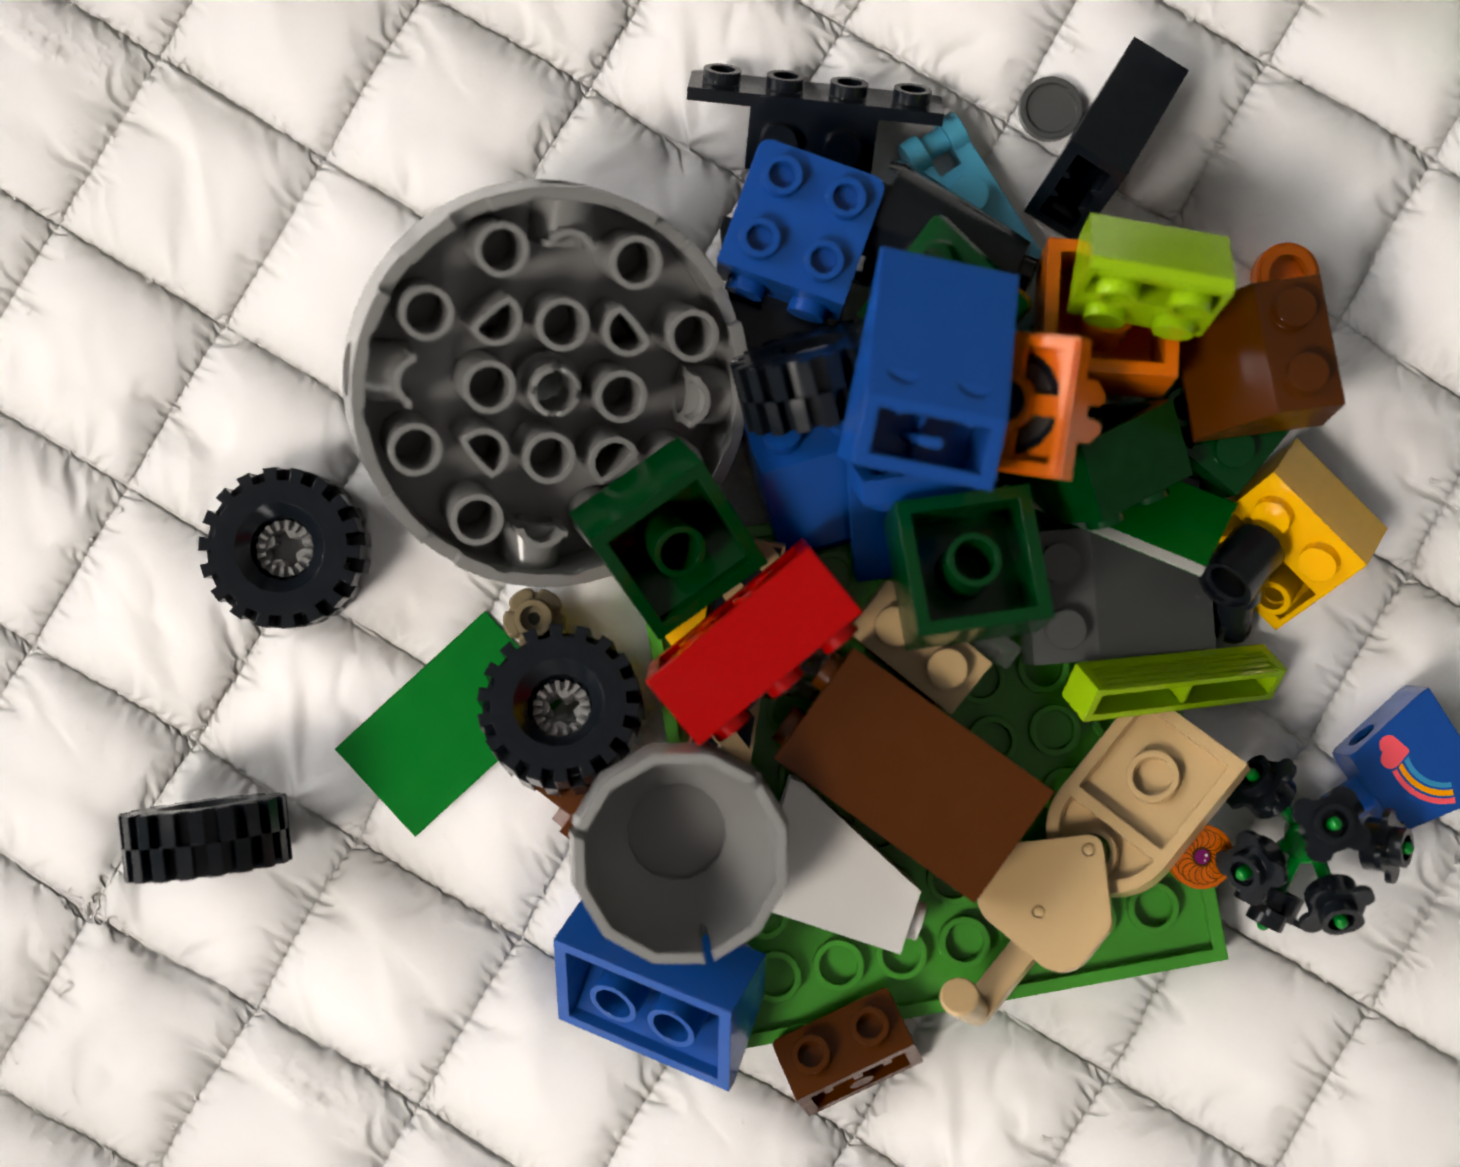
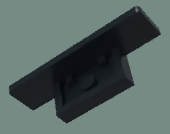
M712 63L705 65L703 71L693 70L687 88V100L750 106L744 169H750L758 145L764 140L772 139L871 174L878 120L942 127L944 118L942 97L931 95L932 90L926 86L912 83L896 84L892 91L868 88V82L854 77H834L830 80V84L806 82L804 75L794 71L773 70L767 73V77L741 75L742 70L733 65Z

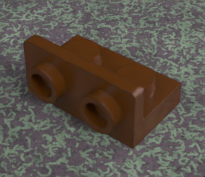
M881 988L785 1034L773 1042L774 1051L793 1095L809 1116L924 1062L887 988Z

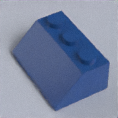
M844 420L840 421L841 425L829 428L823 425L814 427L811 432L799 434L794 430L781 436H772V432L764 436L755 435V432L749 433L744 423L745 452L773 539L776 542L786 543L785 552L802 538L805 539L815 553L851 543L846 461L837 457Z
M580 900L553 939L558 1019L729 1092L735 1082L764 997L766 954L754 950L748 944L743 943L714 961L709 937L704 933L702 942L706 964H653L605 938L584 903Z

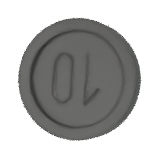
M1052 76L1043 77L1031 83L1024 91L1018 105V117L1023 129L1031 137L1043 142L1059 141L1070 135L1078 125L1083 111L1082 99L1077 89L1067 80Z

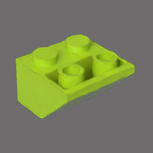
M1090 213L1078 239L1066 313L1083 316L1085 323L1099 328L1115 329L1123 327L1125 324L1152 328L1151 332L1153 335L1167 340L1184 341L1193 338V336L1201 337L1235 292L1236 275L1229 237Z

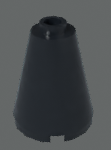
M894 159L890 162L888 168L897 176L893 184L883 181L884 193L862 253L863 256H866L862 272L856 270L853 283L864 287H872L881 246L906 251L933 216L944 215L1003 272L1019 275L1018 286L1027 294L1039 259L1029 256L1032 242L910 163L900 159Z

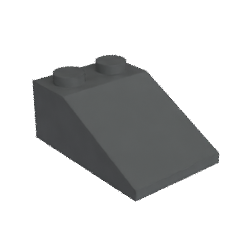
M1082 528L1039 531L1055 618L1035 633L1020 635L1022 663L1045 665L1216 648L1213 600L1201 587L1199 576Z

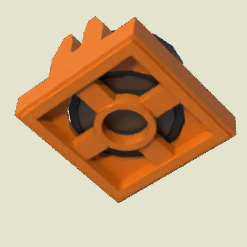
M1015 331L1008 422L997 471L1072 481L1077 443L1089 444L1101 432V424L1095 419L1088 418V409L1090 406L1098 407L1105 404L1106 394L1099 382L1087 379L1092 346L1091 339Z

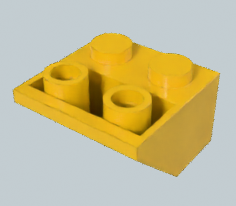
M1296 438L1264 463L1238 495L1227 498V500L1237 503V506L1215 551L1232 530L1240 524L1252 523L1261 526L1278 539L1284 550V560L1265 584L1263 598L1260 604L1254 608L1277 630L1366 567L1388 528Z

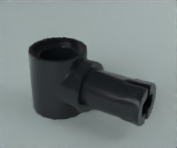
M1252 523L1236 526L1213 553L1202 577H1199V583L1204 592L1215 601L1213 609L1215 636L1219 638L1225 627L1224 642L1229 644L1244 642L1249 637L1252 629L1251 621L1254 608L1260 604L1263 598L1265 584L1284 560V550L1278 539L1261 526Z

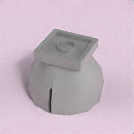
M706 742L700 746L697 743H650L599 773L571 819L573 825L569 828L570 874L574 889L605 938L653 964H706L702 942L704 933L709 937L713 958L716 961L760 933L788 883V819L763 774L756 772V767L723 751L721 745L714 746Z

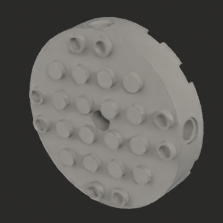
M528 179L486 186L461 195L433 210L414 224L393 244L378 263L364 286L353 311L343 356L342 390L347 422L361 462L384 503L398 521L420 543H425L435 552L453 561L456 566L486 579L530 587H563L588 583L612 576L569 515L572 510L676 437H679L703 461L719 486L725 480L736 457L744 432L745 421L730 363H733L732 359L736 356L744 355L743 352L747 351V344L742 323L737 320L732 303L724 289L726 285L710 260L692 240L687 239L673 225L652 210L616 194L569 181ZM555 370L560 371L563 379L560 389L552 397L538 400L535 387L538 386L540 380L547 374L554 373Z

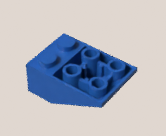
M881 246L837 457L853 465L992 491L1008 422L1019 275Z

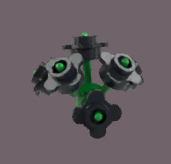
M1264 755L1251 758L1247 761L1251 770L1229 796L1226 803L1234 810L1245 806L1255 817L1260 819H1268L1280 815L1286 823L1284 826V837L1277 842L1266 836L1258 835L1254 831L1243 830L1237 834L1236 844L1231 849L1224 848L1216 854L1215 863L1218 870L1223 875H1226L1231 885L1236 888L1233 895L1250 904L1246 916L1257 922V927L1260 930L1264 931L1269 928L1278 933H1282L1286 923L1309 933H1315L1323 929L1324 932L1331 935H1342L1360 929L1365 924L1363 913L1366 906L1372 904L1375 900L1373 890L1365 885L1357 886L1355 880L1350 876L1331 874L1327 862L1332 859L1334 853L1350 848L1354 851H1359V860L1362 868L1382 871L1385 882L1395 884L1399 877L1400 867L1407 868L1412 859L1414 851L1412 830L1406 827L1405 822H1399L1396 809L1386 808L1382 818L1368 817L1361 824L1355 809L1358 801L1354 791L1344 786L1334 787L1328 796L1315 801L1309 798L1299 799L1292 808L1290 804L1296 795V784L1292 780L1297 772L1294 762L1289 758L1282 759L1279 762L1269 761ZM1286 852H1287V854L1289 855L1287 861H1286V857H1285V855H1284ZM1301 863L1313 864L1318 879L1311 882L1305 889L1304 900L1308 912L1301 915L1298 919L1297 916L1304 901L1288 892V889Z

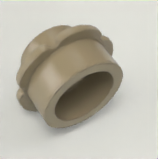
M525 588L516 592L509 600V611H506L503 615V627L510 638L519 640L520 646L527 643L522 634L535 628L539 637L550 635V624H563L564 627L566 625V618L560 611L562 609L560 599L553 592L546 589L534 592L531 588ZM533 612L540 615V622L536 625H532L528 620L529 615Z

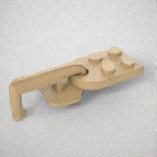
M1176 711L1116 718L1056 793L1047 815V839L1019 842L978 898V906L985 919L1011 941L976 984L960 977L950 979L944 983L939 995L943 1009L950 1015L975 1026L984 1025L992 1018L1036 962L1044 968L1057 973L1072 972L1082 967L1112 931L1114 921L1111 897L1133 896L1150 889L1160 882L1251 770L1249 765ZM1100 839L1108 843L1110 847V853L1108 847Z

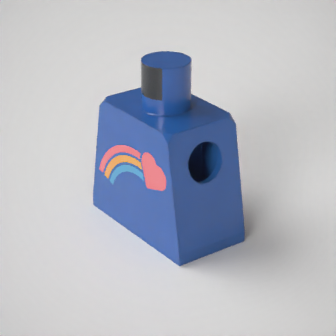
M1406 685L1399 689L1335 747L1332 752L1334 759L1347 777V780L1338 786L1350 788L1356 794L1358 801L1355 809L1359 819L1370 813L1371 817L1382 818L1386 808L1396 809L1399 822H1405L1406 827L1412 829L1460 808V735L1429 687ZM1330 791L1322 795L1320 799L1328 796Z

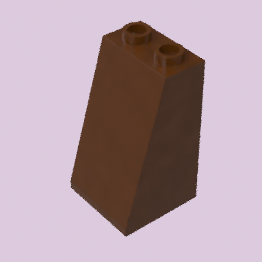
M851 648L844 658L833 651L810 683L819 689L820 692L808 709L803 712L794 705L771 737L781 745L775 753L774 759L973 903H976L1054 794V791L855 648Z

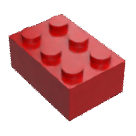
M802 538L649 664L645 683L698 746L712 735L720 743L733 735L750 719L751 715L746 710L762 694L767 692L774 699L793 686L805 673L800 665L817 649L821 648L828 655L848 641L858 630L853 620L863 612L815 551Z

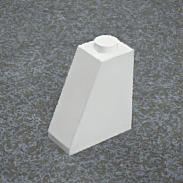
M789 773L779 801V805L788 819L789 878L787 886L772 913L901 955L906 938L915 941L924 921L927 904L918 901L921 894L920 889L908 875L799 776Z

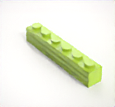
M1264 644L1079 662L1075 664L1071 671L1062 696L1070 703L1072 709L1078 712V716L1083 722L1272 699L1287 668Z

